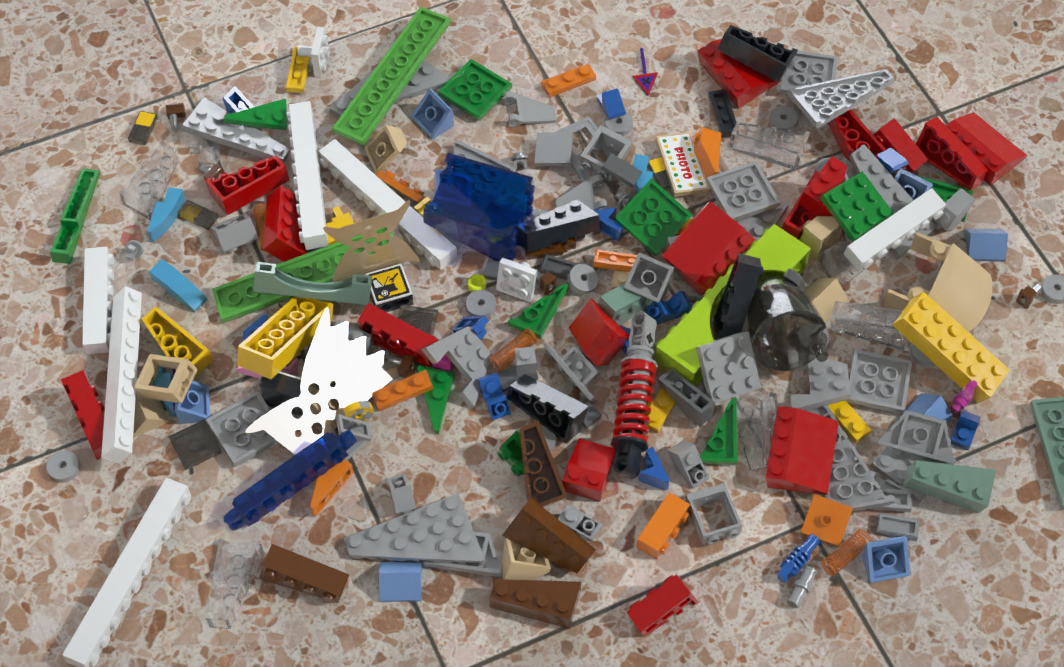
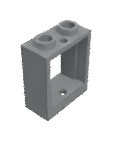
M600 125L581 154L579 166L596 175L601 174L602 179L611 182L613 176L602 170L604 163L589 156L597 142H600L620 152L617 157L625 160L630 152L633 141Z
M725 483L686 494L685 502L690 504V517L702 545H713L725 538L733 539L741 533L742 523ZM721 500L731 526L706 533L696 507Z

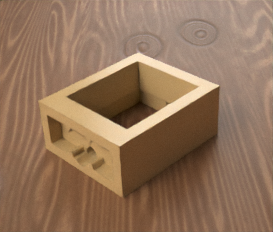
M150 354L134 388L143 398L182 404L198 369L188 359ZM160 367L177 369L168 388L152 386Z

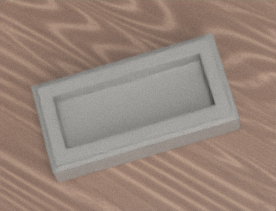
M879 513L876 534L891 537L906 536L907 540L917 541L920 520Z

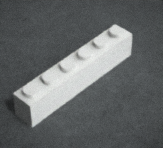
M931 188L848 245L843 255L857 271L863 267L866 269L874 263V259L884 257L888 253L887 250L897 248L903 239H910L914 236L916 230L919 228L922 230L930 224L929 221L933 218L935 220L940 218L944 214L943 210L947 204Z
M108 247L85 249L83 347L86 354L109 353L112 318L110 313L112 312L113 304L111 296H114L113 285H111V281L114 280V272L111 269V265H114V256L110 254Z

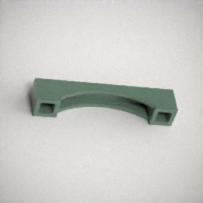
M257 262L253 291L262 294L272 293L280 296L313 298L319 301L329 300L337 303L346 302L356 305H367L370 298L372 276L353 274V277L337 282H310L285 274L276 268V264Z

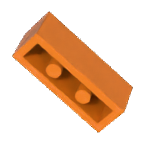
M669 492L637 538L636 547L655 559H658L661 554L664 555L670 546L668 543L671 538L675 539L679 534V527L682 522L685 524L691 515L689 512L690 504Z

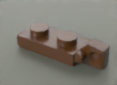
M575 237L567 239L568 242L566 243L553 242L550 247L531 252L525 250L526 260L544 258L545 254L561 256L563 253L568 252L567 250L576 249Z

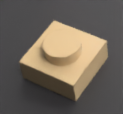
M614 271L612 290L626 283L630 272Z

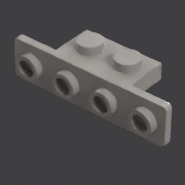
M545 342L543 344L547 349L545 353L551 360L555 359L558 362L556 366L563 374H568V381L575 388L579 387L581 390L579 394L583 399L594 403L598 401L587 386L600 373L582 351L574 345L561 357L551 345Z

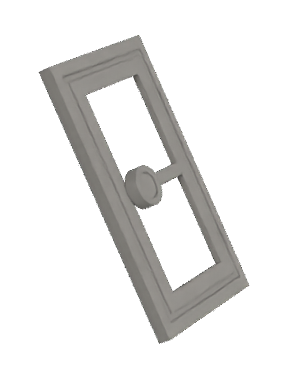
M588 116L556 132L575 133L586 128L593 137L598 127ZM597 142L591 151L598 152L602 149L607 157L611 153L618 156L614 149L600 142ZM572 151L571 166L584 182L592 176L588 171L579 166L580 160L578 158H580L582 153L575 155Z

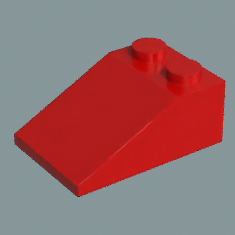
M589 299L569 326L584 354L596 366L609 365L630 336L593 299Z
M579 438L562 480L566 493L601 502L616 455V449Z

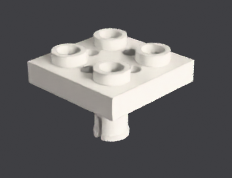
M317 27L313 47L299 45L298 56L311 57L314 77L321 78L323 71H326V57H329L330 48L327 47L328 36L325 35L324 28Z
M502 258L499 262L496 290L531 302L534 296L537 270L532 269L527 262L518 264Z

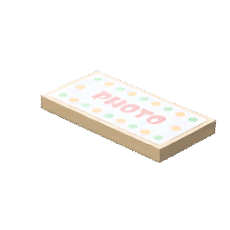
M691 133L656 136L655 141L666 169L673 196L709 193L710 188L706 182V177L694 153Z

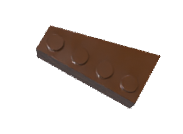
M539 421L519 428L527 502L532 498L542 507H546L566 499L568 496Z
M532 498L525 504L502 534L503 537L576 574L596 550Z
M271 544L258 579L322 598L329 603H338L350 574Z
M495 579L489 597L490 608L570 629L580 597L582 582Z

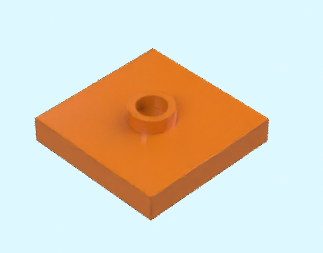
M814 494L801 533L806 535L813 534L820 540L840 547L853 508Z

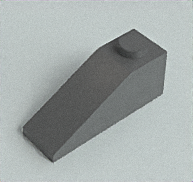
M670 368L658 378V382L681 411L699 427L713 416L715 402L674 369Z

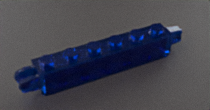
M350 430L338 436H335L333 432H327L235 497L232 502L234 508L224 515V522L233 531L245 524L250 527L266 514L275 510L280 504L292 498L301 489L307 487L315 479L324 475L336 464L341 463L349 456L346 451L357 442V439Z

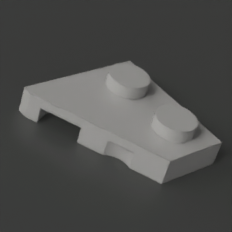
M870 471L875 481L878 482L880 489L890 501V505L870 508V510L911 512V490L898 486L890 479L886 481L876 476V472Z

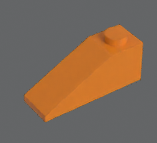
M701 127L699 132L694 134L692 143H694L696 158L707 179V177L719 173L721 133Z
M334 452L329 457L327 456L323 459L319 469L310 505L311 513L314 517L321 512L353 475L352 464Z

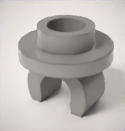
M524 152L513 153V157H510V161H514L513 167L517 170V163L521 162L523 168L526 169L527 162L524 159H528V155H524Z
M617 193L615 198L619 200L616 202L618 208L622 211L633 199V196L628 193Z
M136 240L128 241L125 245L127 253L125 258L133 260L140 257L144 251L141 243Z

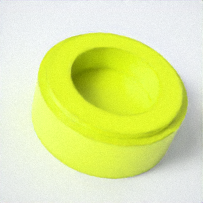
M474 274L469 277L467 283L468 289L471 292L486 289V279L484 276Z

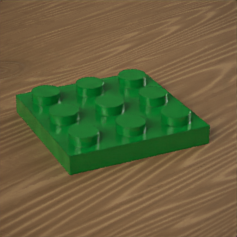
M470 59L438 91V96L480 121L505 96V92L512 89V83Z
M863 171L820 197L852 243L894 214Z
M651 178L614 220L656 256L667 244L668 237H673L692 217V214Z

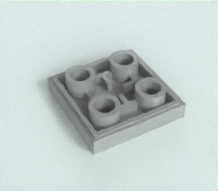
M573 132L537 133L535 166H571Z

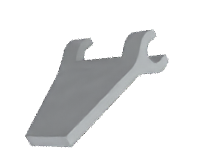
M511 91L505 92V105L516 103L517 114H509V127L513 128L521 124L557 122L554 106Z
M597 174L588 178L556 199L557 207L578 199L593 211L607 209L606 200L603 199L595 202L593 187L603 186L602 175Z

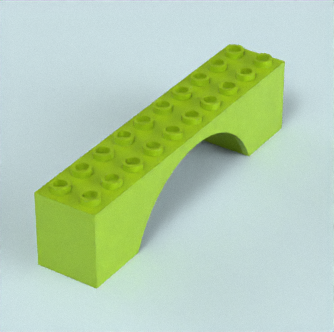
M775 224L770 229H765L761 238L751 244L750 250L747 253H742L760 258L763 274L761 278H758L756 291L771 290L784 293L788 289L783 279L784 274L789 268L801 275L806 269L811 248ZM734 264L728 268L727 274L724 277L718 278L712 289L709 288L705 292L703 299L696 301L692 310L682 316L680 323L677 326L671 327L668 335L657 342L654 358L660 371L666 373L672 368L695 387L703 380L696 347L714 341L711 334L710 321L716 313Z

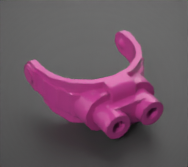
M971 380L953 398L952 402L954 404L950 408L953 413L956 414L960 409L963 410L971 402L974 395L973 390L977 386L975 380Z

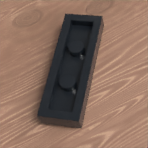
M726 89L708 92V98L721 133V138L739 135V127Z

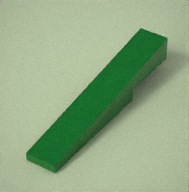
M81 169L60 218L61 227L50 250L52 262L71 264L100 176V170Z

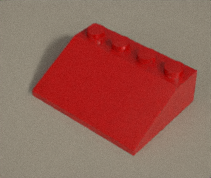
M722 39L711 41L697 50L699 63L722 90L726 89L728 97L738 109L778 84V82L769 79V77L762 73L754 71L751 67L717 50Z
M974 112L953 119L946 125L988 169L984 181L990 186L1027 158V154Z
M708 202L662 254V257L670 266L675 267L674 270L698 295H704L709 288L712 289L715 286L719 277H724L727 274V270L734 264L737 254L746 252L755 239L738 222L712 202Z
M778 406L765 477L767 488L828 495L839 421L799 408Z

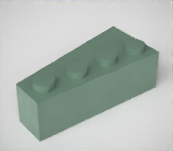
M624 283L600 296L598 305L618 325H623L636 312L644 310L655 301L623 288ZM668 283V285H667V287H666V289H665V291H664L662 297H664V296L667 294V292H668L667 289H668L669 283Z
M916 460L907 468L903 486L980 513L989 506L996 470Z

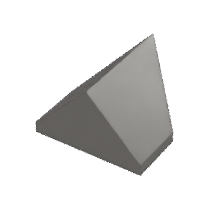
M338 414L336 415L343 459L348 461L371 440L369 422Z

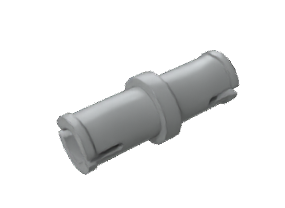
M806 566L799 581L795 582V588L787 601L792 607L799 608L805 594L809 593L810 585L817 574L814 568Z

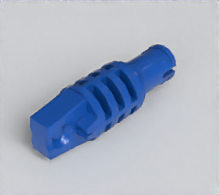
M810 534L801 546L795 547L790 555L787 556L780 565L782 568L778 573L780 581L785 583L792 575L795 577L810 560L811 552L820 543L818 537Z

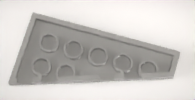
M206 98L201 100L182 125V131L265 159L277 155L284 163L289 156V148L256 128L223 123L224 115L231 113Z
M862 145L849 156L856 173L859 174L862 171L865 173L894 214L914 201L865 145ZM929 221L930 224L922 230L919 228L916 232L927 236L937 226L932 221ZM914 236L910 239H903L902 243L894 249L896 260L911 249Z
M828 405L807 410L808 412L837 420ZM839 425L829 491L825 498L852 507V512L890 505L887 496L884 495L878 482L875 481L867 465Z

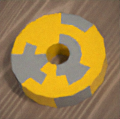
M369 401L353 402L342 411V415L362 421L369 420L374 414L372 404Z

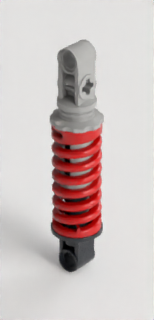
M643 311L636 312L631 319L629 347L627 348L628 356L621 359L622 370L619 381L620 389L618 390V408L615 412V428L611 440V446L616 449L614 470L630 480L635 479L639 475L641 453L645 452L649 447L648 436H645L649 433V428L646 425H649L651 421L648 417L652 412L649 406L653 403L650 396L654 393L651 386L655 384L654 379L658 367L656 361L652 359L654 357L653 348L657 322Z

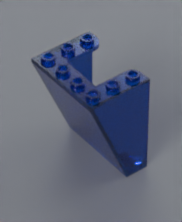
M448 153L445 159L447 166L442 171V179L434 198L424 208L423 223L492 260L500 261L502 258L514 261L517 252L515 248L520 246L517 239L518 230L516 225L526 221L527 217H531L533 212L532 204L535 190L533 177Z

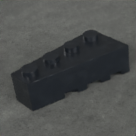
M732 25L724 33L717 48L723 54L736 59L738 62L751 67L754 71L760 72L778 83L791 66L798 52L794 48L792 50L783 48L784 44L778 42L776 45L772 44L765 37H753L751 32Z
M578 199L516 225L518 244L527 252L550 247L553 242L566 243L568 242L567 239L573 237L578 239L585 238V234L592 232L593 235L600 234L599 214Z
M737 254L714 316L716 337L725 338L742 332L753 294H755L758 278H761L763 274L760 258Z
M526 374L510 385L507 395L509 401L534 420L539 421L542 426L546 427L566 444L581 432L589 407Z

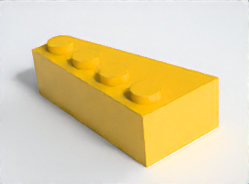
M155 306L142 318V321L167 357L188 359L198 369L194 379L214 360L212 354L204 345L158 307Z

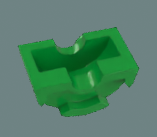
M516 430L500 446V451L497 454L502 461L507 462L511 466V471L519 477L521 474H524L519 432Z

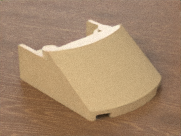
M916 232L911 249L941 261L943 265L930 291L914 287L905 296L888 289L883 306L902 313L912 298L925 292L965 330L971 332L980 324L989 307L992 297L991 274L954 243L950 246Z

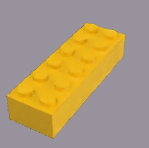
M925 292L912 298L892 325L962 389L971 380H975L977 386L973 390L974 395L972 398L977 403L991 398L1010 371Z
M294 296L238 346L237 365L272 379L312 342L326 308L329 309L330 324L332 323L334 304L325 300L319 301L313 298H298Z

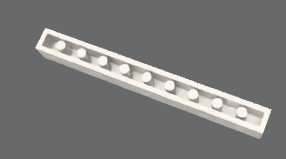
M311 102L289 104L290 112H287L288 122H291L288 125L289 134L292 135L289 138L291 148H294V150H291L292 161H295L292 164L293 173L297 175V177L293 178L295 188H298V190H295L296 201H299V204H296L297 213L301 215L298 218L299 229H302V232H299L300 241L305 243L306 250L326 247L329 245L327 233L323 230V227L326 226Z
M336 139L318 151L320 164L324 168L327 167L336 179L339 178L347 189H351L359 200H363L371 211L382 215L399 209L405 203L401 197ZM409 205L396 229L409 244L411 243L420 255H424L432 266L442 270L457 258L456 246Z
M126 286L113 297L101 458L118 464L132 454L136 397L134 386L137 381L142 298L141 292Z
M169 478L164 480L62 656L67 663L76 667H94L98 663L99 654L108 645L112 631L119 626L121 616L130 607L131 598L134 593L139 591L143 577L150 572L151 564L154 558L159 556L164 541L170 537L174 523L179 521L181 511L184 506L189 504L191 493L187 485Z

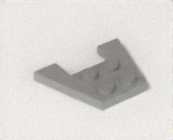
M468 326L421 350L433 364L438 363L445 354L468 380L459 392V396L471 408L475 406L480 392L478 378L486 375L490 364L489 358L492 357V354Z
M787 350L788 369H808L810 394L791 395L790 402L792 408L807 411L850 399L847 364Z

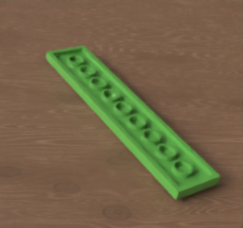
M420 6L332 128L333 133L364 146L451 24V18Z
M386 227L380 228V229H378V230L376 231V233H377V234L383 233V232H385L388 228H386ZM363 235L355 236L351 240L358 241L363 238ZM369 238L364 243H372L376 238ZM389 240L380 241L377 245L383 246L387 244ZM337 242L277 264L276 268L297 279L319 283L332 282L337 265L351 246ZM358 248L353 253H361L365 248ZM255 273L212 289L223 323L294 296H280L272 293L262 294L253 291Z

